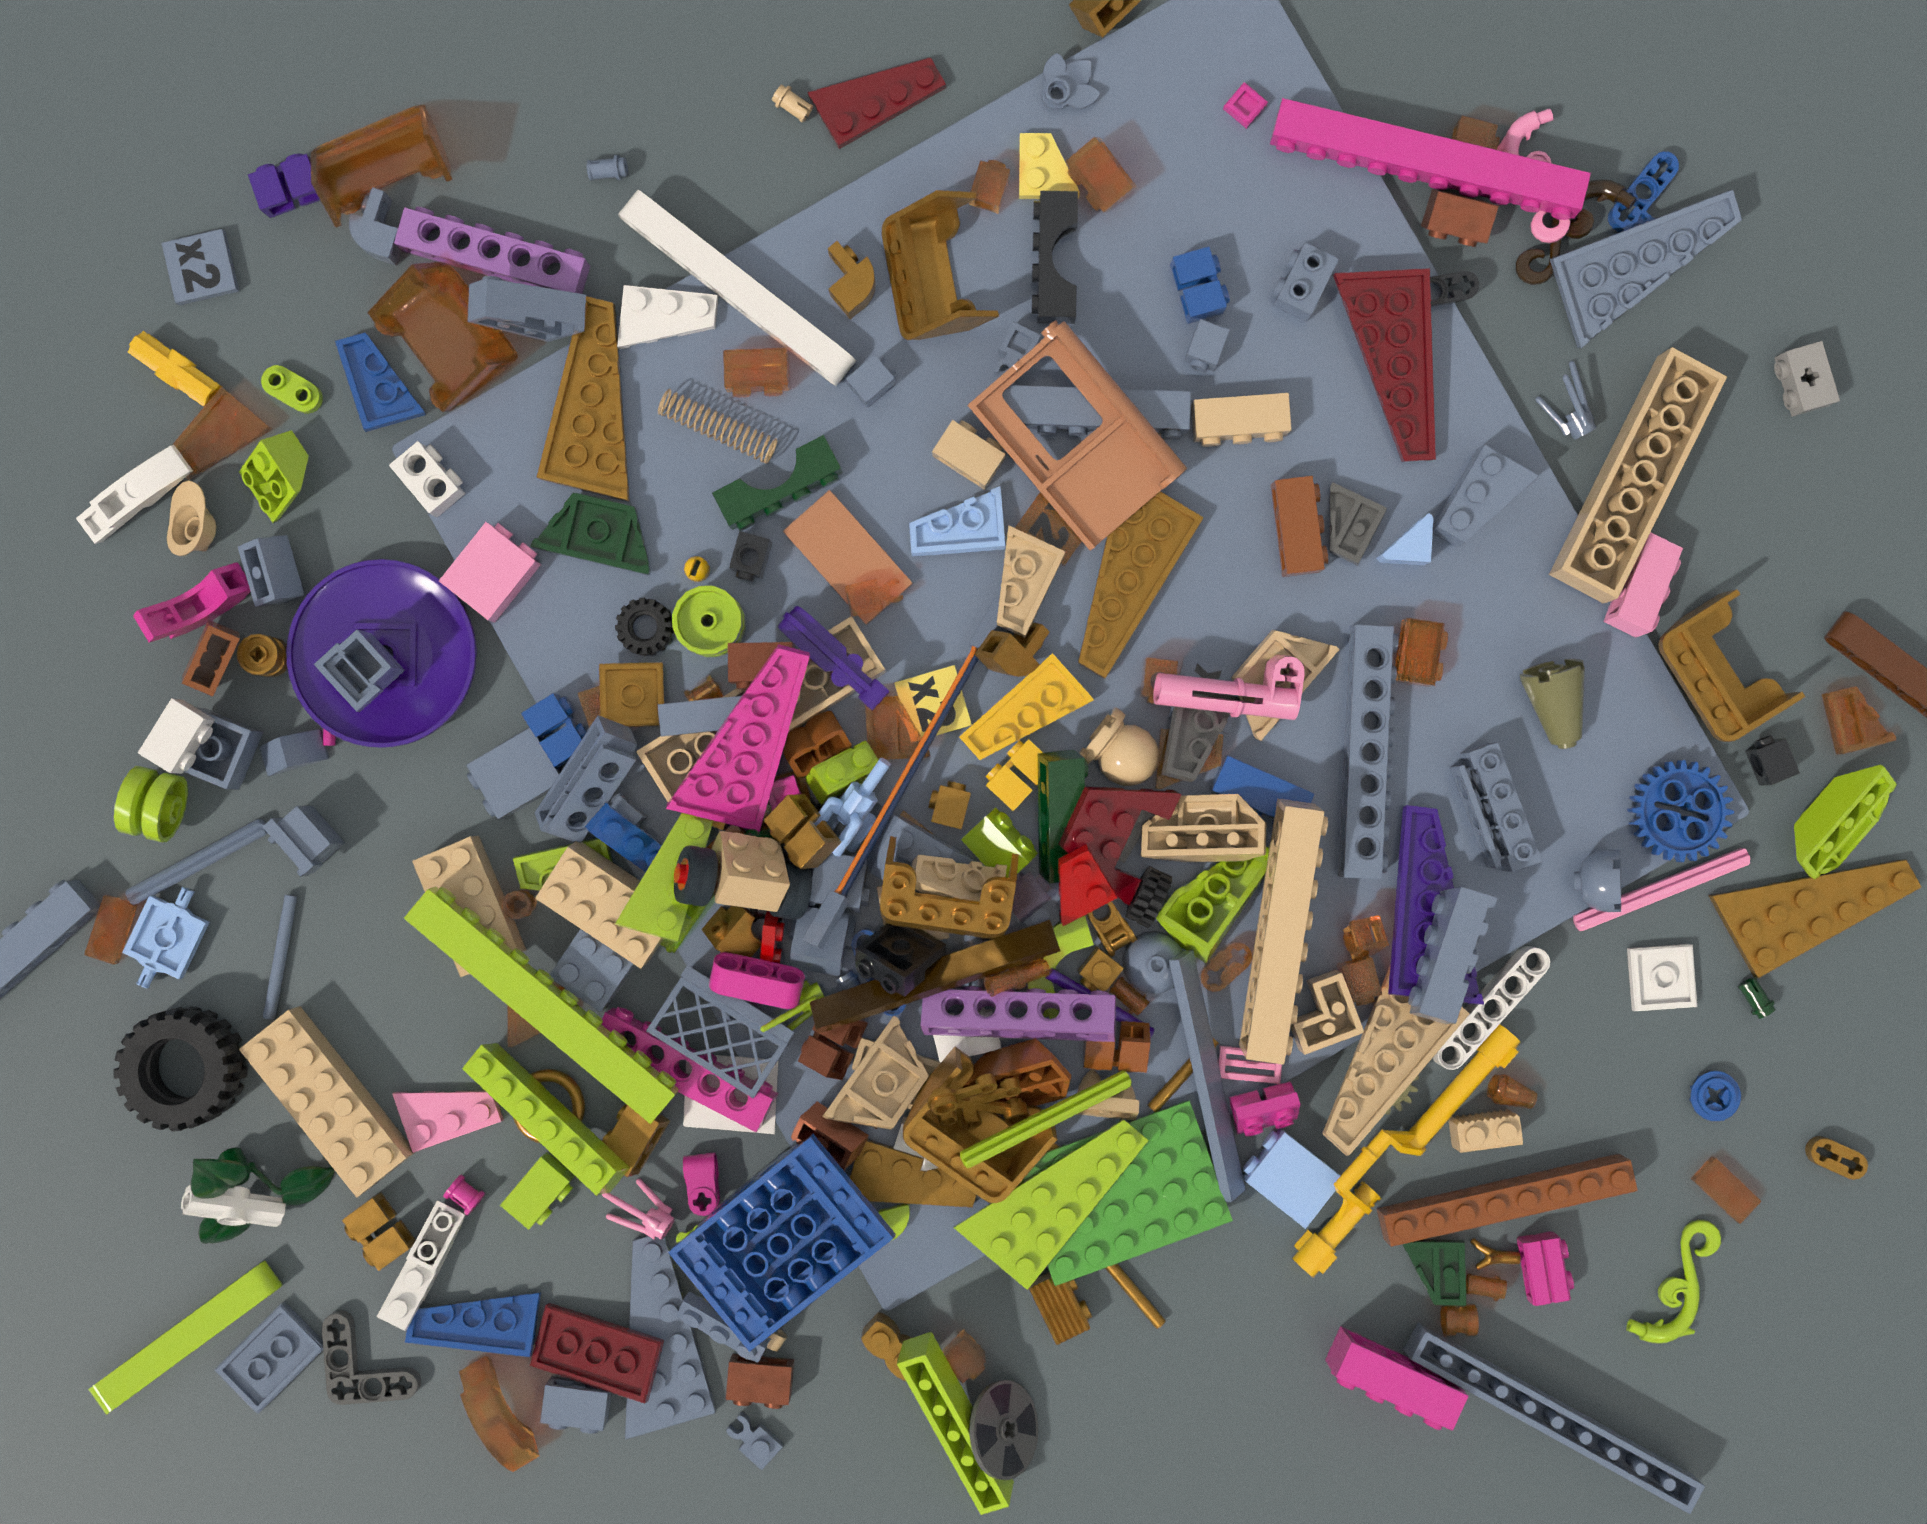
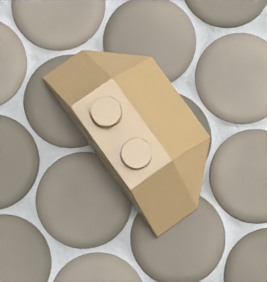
M1239 794L1181 796L1170 820L1155 815L1151 820L1149 819L1142 825L1141 856L1144 858L1178 862L1245 861L1266 855V822Z

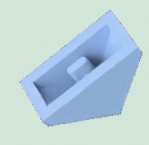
M1428 513L1420 518L1376 559L1380 563L1426 565L1430 563L1433 516Z

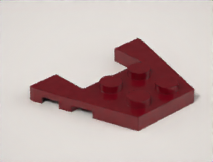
M1084 787L1058 845L1066 852L1071 853L1087 844L1117 897L1125 904L1130 905L1141 879L1115 868L1141 810L1170 820L1181 794L1173 789L1154 791L1140 788V790H1125L1124 788Z

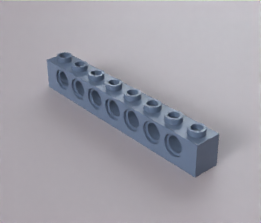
M1354 625L1350 627L1339 877L1382 879V873L1387 872L1388 857L1387 854H1383L1384 841H1388L1389 823L1385 822V810H1389L1391 803L1390 791H1386L1387 778L1390 779L1392 775V761L1388 760V747H1392L1394 740L1393 728H1389V718L1395 712V698L1391 697V684H1395L1397 676L1396 666H1392V654L1396 653L1398 648V635L1393 634L1394 626ZM1369 650H1375L1380 655V663L1377 667H1373L1367 662L1366 656ZM1369 681L1375 682L1379 687V693L1376 698H1370L1365 692V686ZM1368 712L1373 713L1377 717V726L1373 730L1368 729L1364 725V716ZM1368 743L1376 749V756L1372 761H1367L1362 755V749ZM1365 775L1371 776L1375 783L1373 790L1369 793L1361 788V779ZM1365 806H1368L1373 812V818L1368 824L1362 823L1359 818V812ZM1368 838L1372 848L1367 855L1363 856L1358 851V843L1361 839Z

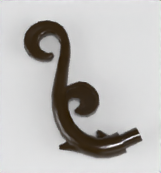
M1599 179L1589 181L1584 200L1598 197L1597 202L1610 200L1614 204L1619 202L1630 209L1635 204L1637 198L1626 192L1625 186L1612 180ZM1582 209L1576 215L1578 220L1576 222L1570 221L1566 236L1572 239H1580L1592 231L1594 218L1588 210ZM1553 217L1551 228L1558 226L1559 219ZM1562 239L1550 243L1549 264L1542 272L1533 271L1530 268V263L1537 258L1544 259L1545 252L1543 250L1530 249L1519 255L1515 264L1518 278L1530 285H1539L1547 282L1554 273L1550 259L1560 255Z

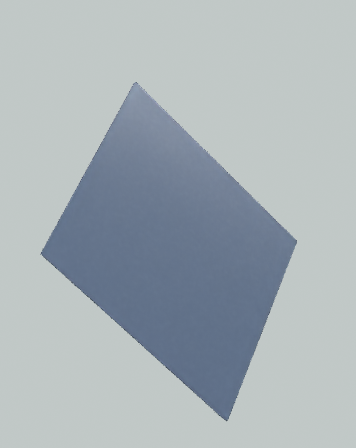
M1169 0L1064 60L1066 65L1078 60L1091 61V76L1088 85L1100 92V96L1092 105L1083 109H1076L1070 106L1061 110L1048 108L1041 97L1042 87L1046 83L1044 73L724 255L847 351L856 362L840 383L835 386L720 296H718L715 329L679 337L672 336L659 339L657 342L648 344L645 342L631 345L629 348L618 349L630 502L537 478L570 344L393 445L392 451L397 459L417 441L426 447L431 444L442 456L443 459L440 461V464L447 471L451 468L463 481L460 487L466 493L438 517L428 513L454 560H456L485 522L494 527L497 523L501 524L513 534L510 540L520 546L523 542L530 547L534 538L539 537L549 525L550 519L555 513L560 512L564 503L573 492L634 506L637 509L651 569L650 576L530 547L537 553L534 559L541 566L495 623L490 621L535 702L538 703L552 693L559 694L561 698L566 696L575 710L571 714L575 723H583L587 730L597 715L601 716L599 664L663 662L664 704L722 698L736 689V684L728 682V654L721 657L698 655L683 646L678 641L675 633L672 634L671 643L665 646L666 649L662 652H657L656 655L643 656L626 649L617 638L618 632L615 630V625H617L618 620H616L617 614H621V608L624 605L630 604L629 601L633 599L635 601L639 600V598L656 600L670 611L672 617L677 601L686 591L698 586H715L723 589L740 603L745 614L746 630L740 643L792 642L777 625L784 619L782 616L786 612L789 613L795 606L804 609L827 631L852 616L887 671L876 679L889 690V693L873 711L858 698L859 694L857 692L849 695L826 711L833 712L851 742V748L866 740L878 760L884 758L890 762L891 766L873 790L878 799L877 802L882 805L886 803L920 742H911L894 682L955 665L957 674L959 673L971 651L970 640L994 598L1000 599L1008 525L1044 541L1042 527L1035 536L1029 532L1043 511L1049 518L1053 538L1056 540L1060 538L1058 531L1062 526L1067 529L1069 537L1066 544L1059 548L1065 551V556L1033 620V623L1043 624L1050 631L1043 641L1042 647L1034 654L1033 658L1041 664L1053 653L1092 696L1094 701L1025 736L1020 741L1024 744L1029 739L1043 753L1072 749L1079 753L1082 748L1086 749L1092 741L1089 737L1108 714L1111 716L1114 707H1117L1126 714L1123 720L1124 725H1137L1148 731L1156 740L1159 749V764L1154 774L1145 782L1134 786H1122L1110 781L1101 772L1098 760L1093 759L1088 764V776L1085 778V787L1124 788L1125 790H1140V788L1154 791L1173 789L1179 792L1181 796L1216 795L1210 788L1224 756H1230L1314 793L1315 795L1311 803L1316 804L1324 811V816L1328 817V827L1326 835L1320 836L1319 848L1323 849V858L1320 868L1316 867L1314 880H1318L1316 898L1310 899L1309 911L1313 912L1311 930L1305 931L1304 943L1308 944L1306 961L1300 962L1299 974L1303 975L1301 992L1295 994L1294 1005L1298 1006L1297 1017L1317 1010L1306 980L1338 970L1343 973L1364 1030L1391 963L1403 806L1410 805L1438 810L1446 843L1447 861L1449 867L1452 868L1454 876L1452 879L1454 888L1462 886L1498 897L1495 908L1488 907L1484 921L1489 924L1486 935L1481 936L1474 948L1479 955L1475 965L1476 972L1589 907L1583 901L1581 890H1575L1574 872H1581L1582 862L1588 855L1602 850H1620L1621 888L1669 861L1663 860V852L1658 856L1651 854L1654 845L1648 848L1642 847L1641 844L1645 837H1634L1633 835L1640 829L1639 826L1629 825V821L1635 819L1636 814L1628 812L1627 809L1636 807L1637 804L1629 799V797L1640 794L1634 785L1646 784L1642 777L1643 774L1654 776L1652 767L1660 766L1664 770V762L1672 761L1676 767L1678 760H1685L1687 767L1690 762H1698V771L1702 767H1709L1710 773L1708 777L1720 775L1721 777L1716 785L1728 786V789L1722 793L1723 797L1733 798V801L1725 804L1726 809L1733 810L1734 814L1726 815L1725 820L1734 824L1749 813L1746 803L1648 635L1633 637L1603 622L1611 601L1603 604L1549 575L1578 514L1455 303L1431 307L1436 460L1401 461L1333 274L1430 268V277L1438 276L1381 175L1372 174L1367 171L1368 168L1356 165L1353 168L1338 165L1337 161L1327 158L1324 160H1314L1307 157V153L1299 151L1285 153L1277 150L1276 146L1270 145L1282 98L1344 113L1279 0ZM1244 82L1268 101L1267 106L1247 129L1223 110L1224 105ZM1057 90L1051 93L1054 99H1060L1063 96ZM1020 133H1051L1080 191L1077 229L1075 232L1064 236L1056 244L1052 252L1053 264L1059 275L1066 281L1077 285L1075 324L1067 325L1121 389L1191 391L1189 431L1186 435L1182 434L1180 439L1163 438L1187 467V470L1162 489L1161 492L1204 518L1105 679L1079 664L1078 660L1107 537L1090 551L1056 510L1045 509L1049 503L1048 500L1004 448L1002 452L1006 454L1005 460L985 490L932 456L933 449L952 420L958 424L963 420L977 430L975 434L986 441L989 437L998 442L967 405L1010 369L1004 366L1000 369L998 375L994 374L996 362L1006 356L999 352V348L1013 321L1040 334L1041 338L1038 343L1045 338L1041 332L1050 325L1047 323H1037V314H1031L1032 295H1038V283H1032V263H1038V252L1032 251L1033 232H1039V220H1033V201H1039V199H1019ZM936 190L976 192L977 199L957 209L960 226L955 237L946 241L957 300L969 299L975 305L976 310H996L999 313V317L969 331L921 340H906L900 333L882 240L883 222L890 215ZM836 241L843 248L848 245L859 259L856 264L868 257L874 270L876 282L874 295L869 304L852 319H849L831 298L828 290L829 287L845 275L829 257L827 248ZM1305 242L1339 258L1307 322L1273 306L1277 296L1272 294L1280 277L1286 279L1291 270L1286 265L1294 249L1300 251ZM1210 247L1211 254H1216L1218 257L1221 273L1217 274V278L1221 285H1226L1230 302L1226 303L1227 308L1223 314L1204 320L1230 331L1214 371L1208 370L1204 373L1192 369L1189 366L1190 363L1184 361L1199 321L1187 324L1180 301V296L1183 293L1182 290L1177 291L1170 263L1174 256ZM692 274L666 288V290L717 295ZM1430 283L1431 300H1437L1441 294L1440 287L1435 283ZM621 315L616 317L617 340ZM875 354L880 361L885 358L895 369L896 373L893 376L896 385L867 408L847 385L846 378ZM1049 356L1039 360L1012 384L1021 386L1076 387ZM671 389L670 400L676 391L678 393L675 403L669 412V417L674 414L676 405L684 394L683 403L676 413V421L680 418L687 399L691 398L682 423L688 419L694 402H698L689 421V426L694 423L700 406L704 404L702 414L696 423V430L700 427L708 407L711 408L709 416L703 425V433L708 428L714 411L717 410V416L710 427L709 436L714 432L720 415L724 413V418L716 432V439L722 433L724 424L730 416L731 420L723 434L722 442L728 437L731 426L737 419V425L730 436L729 445L734 441L741 423H744V427L736 442V448L742 442L747 427L750 426L751 428L744 441L742 451L746 449L754 430L757 429L749 454L754 450L760 434L764 432L756 451V457L762 451L768 435H770L771 437L764 450L762 460L765 459L772 441L777 438L778 442L770 461L767 464L762 463L760 457L756 460L754 459V453L748 457L747 451L741 453L740 448L734 450V444L728 447L727 442L721 444L720 439L715 441L714 435L708 438L707 433L702 435L700 430L695 432L694 426L688 429L687 424L682 426L680 421L675 423L674 417L668 419L667 414L665 416L659 415L658 407L664 393ZM1289 393L1291 432L1287 436H1283L1282 441L1264 442L1263 437L1252 438V442L1248 444H1233V440H1222L1221 445L1203 447L1202 442L1193 441L1191 404L1195 399ZM669 400L668 405H667V407L665 408L663 414L668 410V406H669L670 400ZM1029 429L1055 460L1062 459L1093 432L1088 431L1085 436L1069 435V430H1056L1054 435H1042L1037 433V429ZM824 435L843 473L838 475L839 480L825 488L820 484L810 490L812 494L798 502L792 499L782 504L784 509L769 517L763 514L754 519L756 523L753 526L742 530L745 533L770 539L772 547L763 579L754 577V581L750 582L735 577L736 571H732L729 566L739 530L738 528L732 530L729 527L712 492L739 478L747 485L763 490L773 489L782 485L794 471L796 449ZM1483 445L1492 448L1539 475L1533 483L1460 546L1456 547L1432 533L1430 563L1426 565L1380 563L1376 559L1426 514L1430 513L1433 516V524L1435 523L1473 454ZM424 458L418 459L415 462V473H420L425 469L426 461ZM1313 476L1314 484L1318 483L1320 489V502H1316L1318 515L1322 514L1324 520V533H1320L1322 546L1326 545L1328 564H1324L1325 570L1320 573L1282 577L1271 484L1275 480ZM440 482L435 486V497H440L445 493V482ZM1332 482L1387 508L1358 566L1330 553V486ZM1001 486L1005 534L1004 550L912 557L910 522L942 509L947 510L964 503V500L979 497L990 492L991 489ZM828 490L837 497L913 583L867 625L783 532ZM754 550L745 552L742 557L743 564L745 566L754 565L758 560V553ZM700 556L709 563L710 573L704 581L694 582L685 575L684 565L689 558ZM696 560L691 575L696 576L700 561ZM642 615L635 620L633 629L637 637L648 639L656 633L657 623L652 616ZM710 616L709 620L704 619L703 625L710 627L714 622L713 617ZM1354 625L1394 626L1393 634L1398 635L1397 652L1392 654V666H1396L1397 669L1396 682L1391 684V697L1395 698V712L1389 718V728H1393L1394 732L1393 745L1388 747V760L1392 761V775L1390 779L1387 778L1386 791H1390L1391 794L1390 808L1385 810V822L1389 823L1388 841H1384L1383 854H1387L1388 867L1387 872L1382 873V879L1344 878L1338 876L1350 627ZM1005 628L1001 630V632L1011 633L1012 636L1015 634ZM1271 630L1333 645L1340 649L1302 693L1299 713L1295 720L1279 719L1267 735L1259 741L1253 736L1246 715L1241 714L1236 718L1233 717L1229 733L1220 732L1212 746L1211 753L1195 781L1187 782L1161 775L1172 718L1167 717L1170 706L1155 705L1153 691L1158 673L1179 675L1184 656L1237 671ZM1369 650L1366 656L1367 662L1371 666L1377 667L1380 663V655L1375 650ZM1564 659L1583 660L1585 667L1582 738L1576 741L1577 745L1574 747L1559 749L1557 745L1550 744L1520 681L1519 675L1520 673L1523 674V670L1537 664L1554 661V664L1565 665ZM978 660L962 688L971 724L973 725L1026 676L1017 677L994 672ZM1369 681L1365 686V692L1370 698H1376L1379 693V687L1375 682ZM1368 712L1364 716V725L1368 729L1373 730L1377 726V717L1373 713ZM566 724L562 725V726L559 727L558 729L554 730L553 733L559 731L560 729H562L563 727H565V726H567V725H566ZM660 726L630 727L637 742L636 751L661 736ZM971 726L937 735L894 812L981 862L961 839L996 807L1000 812L1010 817L1013 826L1021 835H1025L1032 841L1034 849L1038 852L1032 861L1017 874L1016 886L1044 880L1039 874L1038 785L1036 786L1014 765L1010 768L1012 772L1033 790L1014 811L985 786L989 782L985 776L997 763L1003 767L1010 760L1011 757L1007 753L1018 741L979 760L959 738ZM1498 742L1542 858V862L1515 872L1503 871L1502 867H1486L1450 767L1455 765H1464L1460 753L1487 743ZM1369 743L1362 749L1364 759L1372 761L1376 756V749ZM635 751L633 756L636 761L610 798L608 804L611 805L619 795H625L647 815L639 827L663 844L681 812L666 809L667 800ZM782 752L774 781L794 774L801 794H805L811 802L810 794H813L806 782V776L797 777ZM1365 775L1361 779V788L1367 793L1371 792L1375 785L1374 779L1369 775ZM1473 779L1470 780L1473 789H1476V788H1475V785H1474V782H1473ZM948 781L966 785L965 791L971 793L962 830L931 822L934 809L928 808L932 791H939L940 785L947 787ZM1669 783L1665 788V796L1671 800L1675 795V789ZM1701 792L1695 797V803L1700 809L1705 804V797ZM769 800L760 830L770 829L764 822V819L772 812ZM1658 801L1654 803L1655 807L1679 812L1681 816H1693L1703 821L1707 820L1706 815L1682 810L1680 806H1668ZM1368 806L1363 807L1359 812V818L1362 823L1368 824L1373 818V812ZM1484 809L1481 810V811H1482V814H1483V816H1484V819H1487V817H1486V815H1485V812H1484ZM1262 814L1261 818L1266 822V847L1270 848L1274 818ZM1660 814L1656 819V825L1660 830L1664 829L1667 820L1663 814ZM1692 822L1686 830L1690 839L1697 832L1696 826ZM838 823L833 830L837 837L846 827L842 823ZM712 826L706 847L717 838L719 831L725 830ZM1141 834L1126 862L1123 863L1118 860L1115 868L1133 874L1140 879L1148 866L1172 876L1171 887L1163 902L1164 906L1173 892L1182 886H1186L1196 879L1197 875L1205 870H1209L1220 861L1178 862L1144 858L1141 856ZM1368 838L1361 839L1358 843L1359 853L1364 856L1371 851L1372 845ZM1493 839L1495 849H1497L1496 841ZM783 843L781 844V847L784 855V860L790 861L788 857L789 853L784 848L785 844ZM862 843L859 845L855 853H852L845 849L842 855L855 857ZM626 859L636 878L641 881L646 872ZM869 867L865 888L870 889L869 907L861 906L860 913L853 912L852 908H845L843 912L857 917L854 935L864 928L878 931L884 926L877 886H882L883 880L871 874ZM810 868L813 877L814 868ZM1265 876L1208 962L1204 963L1195 957L1211 1034L1219 1043L1215 1048L1217 1061L1219 1058V1045L1240 1047V1033ZM714 892L706 906L688 905L678 942L673 941L686 966H690L709 979L714 958L721 952L715 949L701 929L721 906L727 910L731 906L717 904ZM1118 897L1111 901L1120 915L1124 917L1135 936L1150 931H1158L1170 936L1156 918L1150 928H1147L1125 918L1129 905L1125 904ZM816 903V906H810L808 904V907L820 909L822 904ZM1108 904L1094 910L1093 916L1097 919L1106 917L1109 912ZM1013 909L1009 927L1004 935L1028 927ZM1087 914L1085 917L1094 945L1067 954L1055 969L1082 986L1084 985L1080 980L1083 976L1077 970L1095 947H1099L1109 955ZM784 918V936L782 942L778 941L777 948L782 949L781 964L791 966L790 951L793 940H789L792 919ZM758 919L751 926V930L761 942L765 919ZM949 933L950 938L940 940L946 944V953L943 956L963 950L964 935ZM861 935L858 938V946L868 939L870 935ZM982 938V943L992 939ZM1129 943L1115 951V956L1111 957L1122 967L1123 954ZM761 946L752 958L760 959ZM852 948L851 950L845 949L841 975L852 970L854 975H859L857 980L860 984L866 983L867 980L857 972L855 955ZM1028 963L1023 964L1021 969H1018L1016 966L982 978V991H995L996 988L1006 987L1013 989L1014 992H1027ZM801 970L809 985L815 982L818 983L824 997L842 991L836 988L838 985L836 979L840 976ZM1122 970L1106 992L1110 993V995H1115L1117 1007L1144 1023H1150V1026L1155 1029L1153 1036L1150 1038L1151 1044L1147 1073L1127 1072L1132 1081L1131 1086L1135 1092L1136 1100H1139V1113L1137 1115V1118L1154 1112L1147 1104L1190 1058L1175 987L1165 993L1148 994L1134 987ZM1053 983L1055 993L1064 990ZM961 985L951 990H963ZM923 999L906 1004L903 1012L895 1016L899 1019L900 1027L907 1040L911 1041L916 1054L939 1061L933 1035H924L921 1028ZM744 1000L773 1019L791 1010ZM953 1005L949 1008L948 1014L954 1013V1015H958L963 1011L964 1007ZM985 1006V1010L992 1009L993 1013L996 1010L992 1006ZM710 1007L718 1022L724 1023L721 1010L716 1007ZM1017 1007L1013 1009L1011 1015L1020 1018L1028 1010L1024 1007ZM1081 1009L1075 1013V1017L1079 1020H1086L1092 1013L1087 1009ZM801 1011L781 1024L785 1027L788 1026L804 1012ZM882 1012L862 1019L868 1022L862 1037L876 1041L893 1016ZM726 1014L727 1022L735 1020ZM813 1015L793 1030L795 1036L778 1060V1095L776 1097L775 1121L791 1148L797 1144L796 1140L792 1141L791 1135L800 1116L813 1106L816 1101L829 1108L855 1071L852 1069L857 1049L847 1044H844V1046L839 1045L830 1039L828 1040L854 1054L843 1080L827 1078L798 1062L803 1043L808 1039L809 1035L813 1036L815 1032L812 1030L814 1026ZM1116 1021L1115 1049L1117 1050L1121 1023ZM742 1023L728 1026L732 1044L750 1040L747 1026ZM1290 1028L1289 1036L1293 1037L1292 1052L1290 1056L1286 1055L1284 1065L1282 1064L1280 1084L1287 1082L1360 1040L1362 1034L1304 1055L1298 1050ZM752 1030L754 1039L763 1037ZM999 1038L1001 1048L1031 1040ZM1037 1039L1072 1075L1066 1098L1076 1094L1083 1077L1091 1070L1083 1068L1084 1041ZM769 1040L755 1043L759 1059L772 1058L778 1048L777 1045ZM751 1044L734 1048L738 1057L754 1058ZM983 1053V1054H978V1055H973V1056H969V1057L971 1058L972 1062H973V1065H974L985 1053ZM1226 1054V1059L1255 1061L1247 1060L1244 1055ZM1225 1065V1071L1274 1076V1070ZM1112 1066V1070H1095L1101 1080L1120 1072L1117 1066ZM1192 1073L1161 1109L1189 1100L1200 1131L1205 1129L1194 1074ZM1221 1078L1229 1115L1232 1113L1229 1097L1255 1090L1258 1091L1261 1097L1263 1095V1088L1278 1084ZM1064 1099L1038 1105V1107L1044 1110ZM906 1109L892 1129L851 1124L868 1134L869 1140L894 1147L903 1117L907 1118L911 1110ZM998 1114L1003 1119H1005L1003 1114ZM1076 1114L1055 1125L1058 1139L1055 1143L1059 1146L1104 1131L1122 1119ZM855 1160L844 1170L849 1178ZM976 1195L973 1207L910 1204V1216L904 1231L896 1239L887 1243L859 1265L882 1308L889 1311L985 1256L982 1251L955 1230L953 1226L991 1203ZM869 1201L877 1212L880 1209L904 1204Z

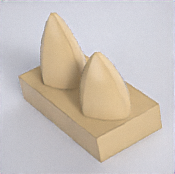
M1091 1069L1083 1077L1078 1092L1102 1081L1095 1069ZM1130 1086V1088L1077 1115L1136 1120L1139 1113V1100H1136L1135 1092L1132 1086Z

